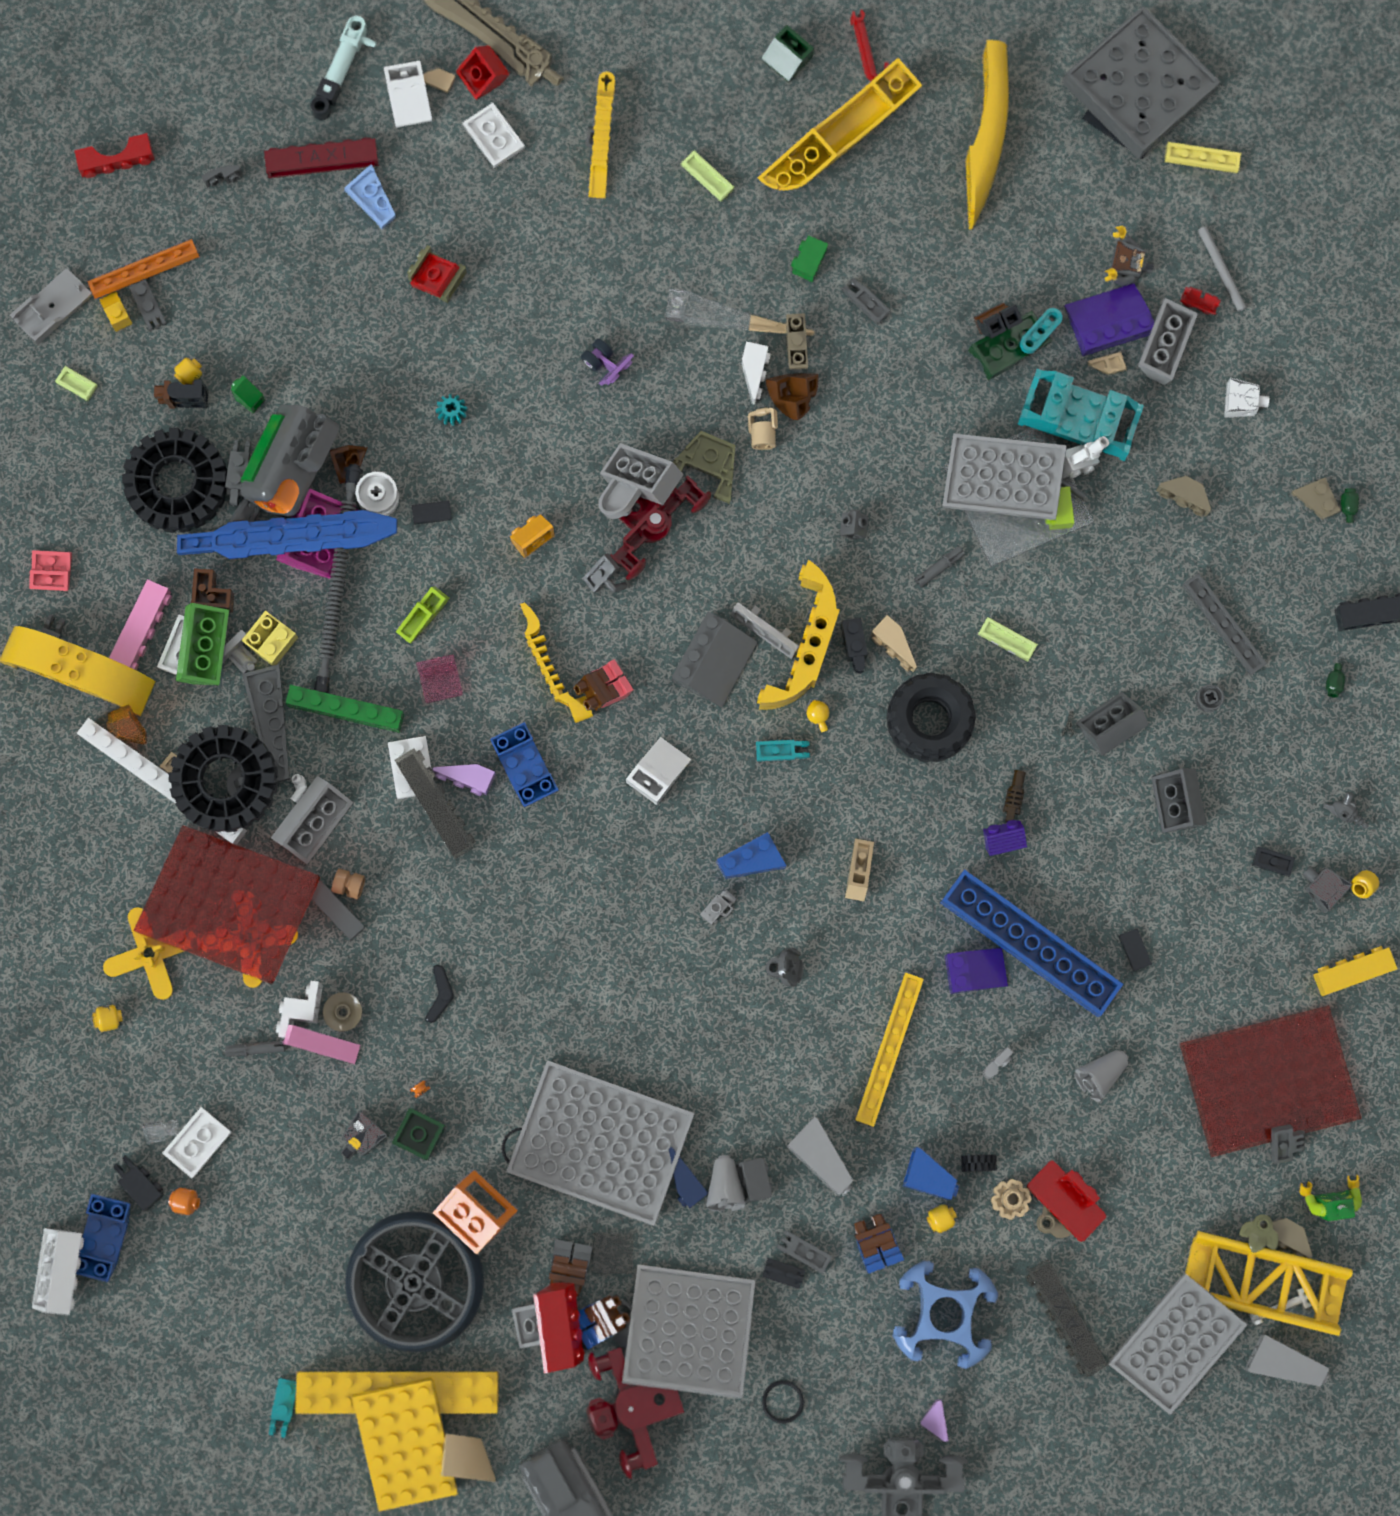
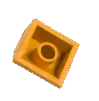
M541 514L537 517L532 516L527 520L525 526L522 528L518 527L511 533V542L524 558L554 537L553 526Z

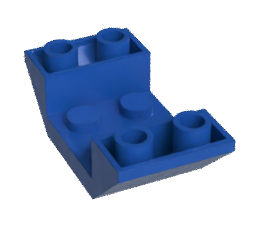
M525 722L490 739L524 808L559 791Z
M91 1194L86 1212L89 1216L83 1233V1247L81 1250L79 1249L78 1255L80 1267L76 1270V1274L109 1282L118 1263L127 1231L130 1203Z

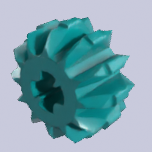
M449 394L448 399L442 396L443 402L438 401L437 406L439 408L435 409L436 413L439 414L438 419H444V425H447L449 421L451 426L455 425L454 421L461 424V418L467 417L464 413L468 411L467 406H464L465 400H460L459 395L453 398L452 394ZM452 407L455 408V411H454V410H452L451 412L448 411V409H452Z

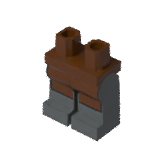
M555 1239L549 1275L550 1284L574 1283L577 1296H579L582 1286L585 1285L593 1246L575 1243L572 1262H570L573 1243Z

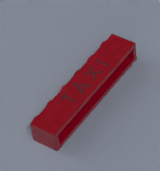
M369 137L357 141L347 139L339 143L329 141L321 145L307 144L303 147L289 146L285 149L270 148L264 151L268 178L366 168L371 164L373 167L379 166L376 140Z

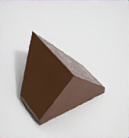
M346 445L329 450L340 484L346 481L345 467H349V464H356L361 467L368 447Z

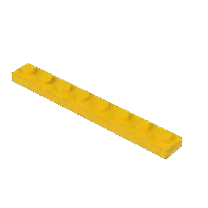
M906 972L904 974L855 1121L872 1127L875 1125L924 980L923 978Z

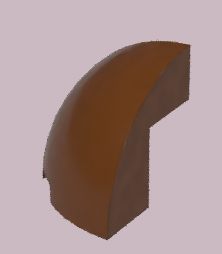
M794 373L766 379L767 390L775 406L791 419L799 420L804 417L810 410L808 404L811 397H815L817 394L818 374Z

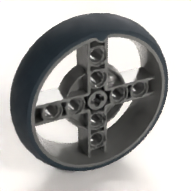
M419 1211L398 1213L384 1218L373 1225L356 1244L346 1270V1295L349 1307L358 1324L370 1337L380 1344L402 1352L431 1351L455 1340L473 1321L483 1295V1267L479 1254H476L435 1214ZM423 1227L434 1231L422 1252H408L396 1257L376 1244L385 1235L401 1228ZM433 1243H437L440 1246L439 1253H435L432 1250ZM450 1243L460 1253L467 1270L468 1290L465 1301L444 1288V1276L438 1262ZM378 1255L385 1257V1265L378 1263ZM422 1260L429 1262L430 1267L428 1270L422 1268ZM364 1263H367L386 1276L385 1286L391 1302L379 1321L370 1311L364 1298L362 1289ZM395 1266H399L402 1269L401 1276L394 1273ZM417 1278L416 1283L418 1285L413 1286V1281L410 1279ZM428 1288L435 1290L436 1295L434 1298L428 1296ZM401 1294L407 1295V1304L400 1301ZM444 1299L451 1300V1309L444 1306ZM434 1307L453 1320L444 1329L428 1336L412 1337L395 1332L408 1311L420 1312ZM390 1311L397 1313L398 1318L396 1321L389 1317Z

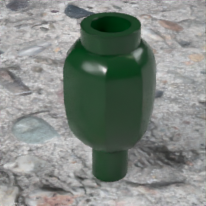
M1353 488L1344 489V493L1341 495V509L1346 515V523H1354V515L1357 514L1359 509V495L1356 493V489Z
M1335 663L1334 670L1327 677L1326 691L1328 692L1327 695L1331 698H1338L1344 689L1345 675L1341 671L1342 664Z

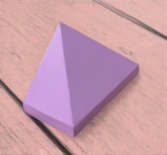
M935 1400L922 1419L921 1425L946 1442L948 1441L942 1401Z

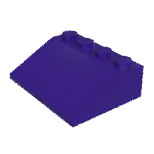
M1134 283L1064 305L1083 357L1150 336L1154 325L1151 312Z

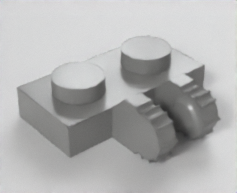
M1009 1047L1004 1048L984 1069L983 1076L987 1079L993 1078L998 1073L999 1066L1001 1068L1005 1067L1012 1060L1010 1055L1013 1051Z

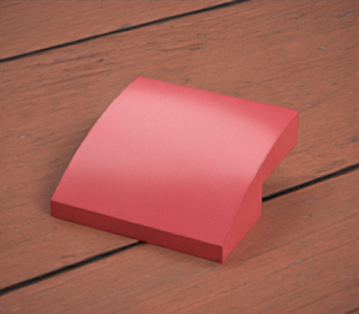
M32 550V570H30L29 589L68 591L72 552Z

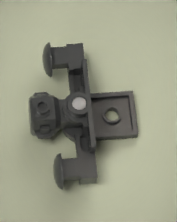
M891 1437L884 1444L883 1455L891 1461L892 1465L888 1466L882 1474H862V1462H868V1458L862 1454L847 1453L838 1459L845 1462L843 1490L882 1493L881 1516H922V1494L964 1492L962 1464L969 1463L963 1456L946 1455L939 1459V1463L946 1464L945 1475H922L915 1467V1464L924 1456V1445L914 1437ZM900 1503L907 1505V1511L904 1514H899L896 1511V1507Z

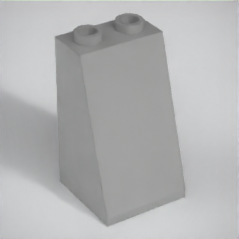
M814 1117L786 1147L837 1196L841 1194L844 1196L851 1190L852 1186L850 1184L853 1182V1179L819 1120Z

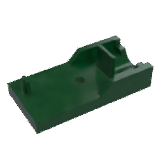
M1032 310L1021 316L1022 323L1009 330L1006 329L1005 332L993 338L986 336L970 346L969 353L980 360L988 381L1031 355L1023 352L1019 344L1022 337L1038 320ZM1049 336L1036 351L1049 345L1053 341Z

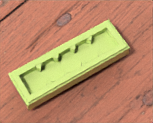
M695 151L681 163L682 167L721 202L734 190V186Z
M987 617L978 633L981 637L1027 662L1038 645Z

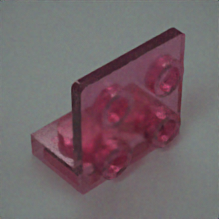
M454 654L416 663L424 699L427 704L463 695Z

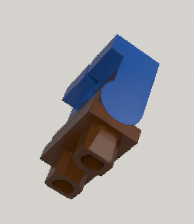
M881 1213L871 1217L874 1227L871 1229H867L864 1220L854 1223L856 1232L854 1236L868 1274L885 1268V1265L890 1266L904 1260L891 1227ZM878 1248L880 1249V1252H881V1254H882L883 1260H882V1258H881V1256H880V1253H879Z
M608 1295L578 1310L581 1330L597 1322L596 1325L582 1332L581 1339L587 1350L626 1328V1324L630 1322L631 1319L625 1312L619 1314L616 1308L621 1305L617 1295L612 1297Z

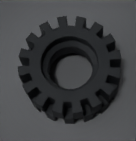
M996 1155L961 1156V1171H997Z

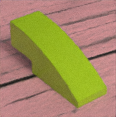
M436 586L431 587L422 600L417 602L396 633L411 644L450 598Z

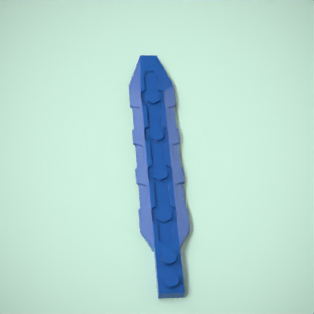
M366 510L333 515L314 514L299 518L285 519L281 517L271 518V520L229 522L214 532L177 535V554L189 555L216 552L228 559L248 558V556L282 555L286 552H317L322 549L363 548L396 534L397 519Z

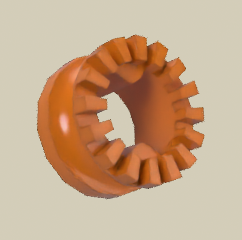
M425 1080L410 1089L411 1092L415 1093V1098L422 1095V1092L424 1094V1091L427 1092L430 1089L429 1086L425 1085Z

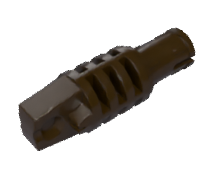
M1014 770L1012 785L1007 789L1003 812H1007L1006 823L1014 820L1015 814L1020 815L1025 793L1024 789H1022L1026 775L1024 771Z

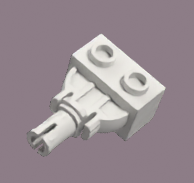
M1102 436L1095 442L1067 449L1062 479L1066 477H1071L1072 479L1079 476L1082 472L1088 474L1095 470L1094 466L1100 463L1098 459L1100 453L1109 445L1108 439Z

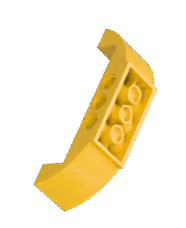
M808 560L807 565H802L798 580H801L800 586L817 591L814 602L817 607H812L808 620L811 625H806L802 638L805 640V643H800L796 656L799 658V661H794L790 675H793V679H788L785 690L766 684L765 690H760L757 703L760 704V710L784 707L803 696L810 687H815L840 609L836 608L833 588L826 575L810 560ZM816 626H822L824 629H819ZM811 643H815V644H817L818 646H817V647H813V646H811ZM804 661H810L812 664L807 665Z

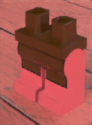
M615 659L608 662L605 666L584 675L573 687L577 695L585 693L587 699L583 701L587 711L593 709L598 711L628 697L633 691L625 676L621 677L623 672Z

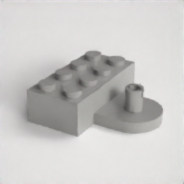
M620 443L600 472L601 476L609 484L599 499V509L607 518L617 519L629 515L639 497L664 505L684 474L669 460Z

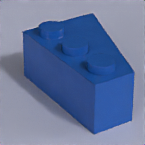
M768 832L720 857L716 861L725 879L786 868V864Z

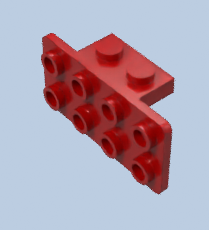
M1049 1161L1027 1184L1028 1190L1080 1242L1085 1241L1106 1218V1214L1095 1204L1100 1199L1096 1190L1088 1186L1078 1172L1070 1170L1065 1173L1054 1161Z

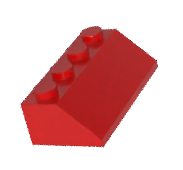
M552 1283L534 1294L544 1373L573 1368L584 1361L585 1352L582 1347V1331L579 1325V1311L576 1303L577 1293L574 1283Z

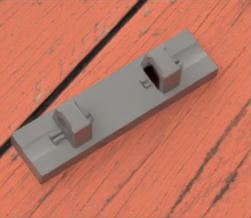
M739 602L734 606L730 616L790 659L795 656L799 646L789 639L792 631L785 628L780 633L759 618L758 615L761 609L756 605L751 611Z

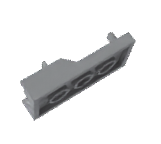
M66 268L38 294L30 296L10 314V317L39 345L88 301L93 294Z

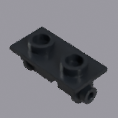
M767 1258L762 1277L800 1289L805 1270Z

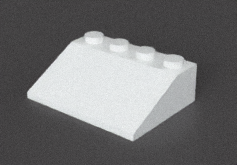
M44 1228L32 1304L33 1309L45 1313L70 1315V1310H73L74 1307L73 1290H76L77 1287L76 1270L80 1267L79 1249L81 1250L83 1247L82 1233Z

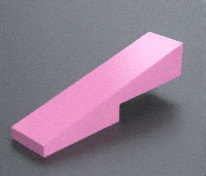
M288 1025L283 1044L352 1064H355L360 1048L358 1044L294 1025Z

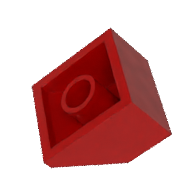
M490 45L475 47L456 70V73L475 100L500 86L510 74Z

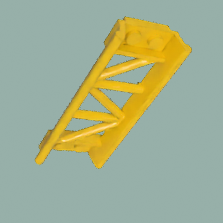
M1198 1231L1197 1235L1193 1237L1185 1273L1209 1292L1215 1265L1231 1297L1215 1293L1211 1294L1226 1307L1337 1336L1340 1335L1341 1328L1338 1325L1346 1281L1351 1278L1353 1269L1265 1247L1259 1252L1253 1253L1249 1243ZM1218 1248L1247 1255L1240 1296L1217 1253ZM1260 1258L1280 1263L1248 1295L1255 1259ZM1302 1269L1322 1274L1318 1298H1316ZM1285 1271L1277 1309L1252 1303ZM1293 1271L1315 1311L1314 1318L1285 1311Z

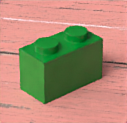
M809 235L806 241L802 240L798 248L800 254L798 257L795 256L791 263V267H793L792 274L813 282L827 252L828 243Z

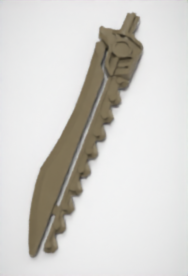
M423 0L436 13L457 23L482 40L486 45H490L521 77L526 76V81L530 86L533 87L534 83L542 77L555 86L560 85L563 77L550 68L552 54L529 37L527 38V35L521 34L518 36L515 26L509 25L506 27L502 17H492L490 8L485 7L481 9L478 0L457 1L516 48L517 59L514 57L511 46L454 0Z

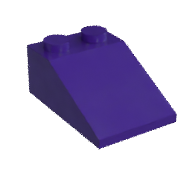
M1002 948L965 951L945 955L950 994L1008 987Z

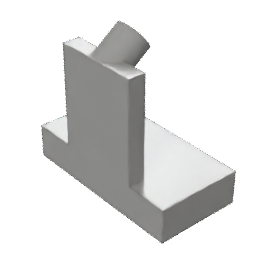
M241 630L224 645L222 663L229 658L244 674L248 670L253 671L255 669L254 664L258 661L243 646L244 643L241 640L246 633Z

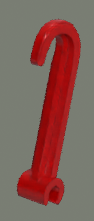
M861 9L858 18L855 16V11L852 12L850 23L854 27L866 78L872 81L878 74L876 73L864 23L865 13ZM888 62L884 63V70L889 66Z

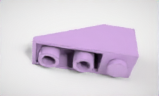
M478 764L433 768L436 778L446 781V779L454 781L453 785L461 789L464 786L471 789L470 792L477 796L487 795L496 775L494 771Z

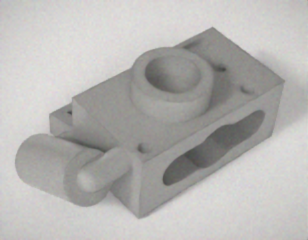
M725 889L720 895L717 894L700 916L710 925L716 924L720 915L727 917L734 909L731 905L735 902L736 898ZM727 907H729V908H730L729 912H728L727 914H725V913H724L725 909H726Z

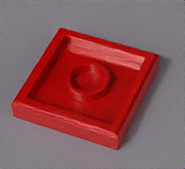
M429 253L410 284L414 288L440 298L460 267L456 263Z

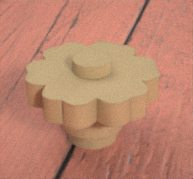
M1010 1179L1007 1183L999 1182L993 1188L995 1195L991 1197L992 1208L995 1211H999L1000 1217L1012 1220L1015 1216L1022 1217L1029 1210L1027 1203L1031 1201L1030 1191L1027 1188H1023L1021 1181Z

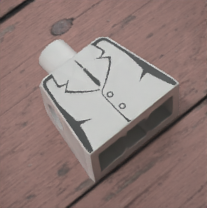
M1230 378L1226 388L1224 417L1255 416L1258 412V407L1268 408L1269 396H1259V385Z

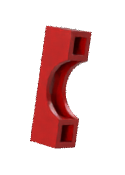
M147 133L129 137L125 149L113 156L102 155L93 146L74 150L79 172L82 177L93 178L99 173L110 174L120 168L130 169L133 165L137 164L147 165L155 160Z

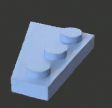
M372 164L344 188L345 192L381 229L385 228L396 218Z

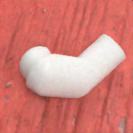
M295 774L292 777L296 791L290 799L296 803L308 789L305 778L299 774Z

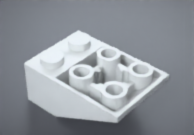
M420 61L384 67L396 128L432 121Z
M660 737L627 777L626 783L658 805L691 759Z

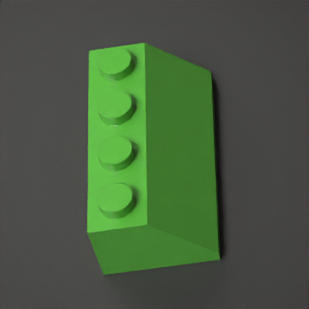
M191 603L185 607L176 681L195 685L220 684L229 610Z

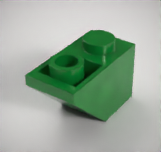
M243 375L240 379L237 378L233 382L231 391L236 401L254 414L265 401L264 395Z

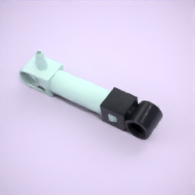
M353 16L348 20L340 38V46L325 78L322 77L315 93L316 97L311 101L313 116L318 120H326L330 116V106H335L341 92L342 82L356 52L359 53L362 44L372 47L376 46L375 41L366 37V24L360 16ZM357 26L361 27L359 30H354ZM318 107H325L322 111L317 110Z

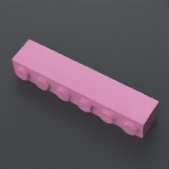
M147 579L109 657L110 659L137 671L139 665L137 662L140 656L143 657L147 650L145 645L148 639L151 640L155 634L154 627L163 617L162 610L164 606H168L171 601L172 595H170L171 592L168 588Z

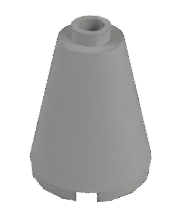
M1112 1051L1075 1070L1077 1073L1074 1075L1075 1079L1084 1092L1088 1090L1092 1094L1090 1096L1091 1099L1101 1101L1128 1066V1057L1123 1051Z
M721 1155L714 1161L706 1202L708 1210L725 1212L724 1209L730 1208L731 1211L741 1210L746 1207V1201L735 1161L728 1155Z

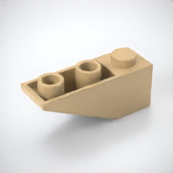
M886 615L872 631V641L878 646L882 645L887 649L886 653L891 658L895 659L896 657L901 661L900 665L906 671L911 670L914 672L917 666L903 630L894 620Z

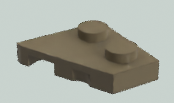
M1326 478L1291 492L1294 497L1299 498L1305 503L1306 507L1313 510L1322 520L1341 512Z

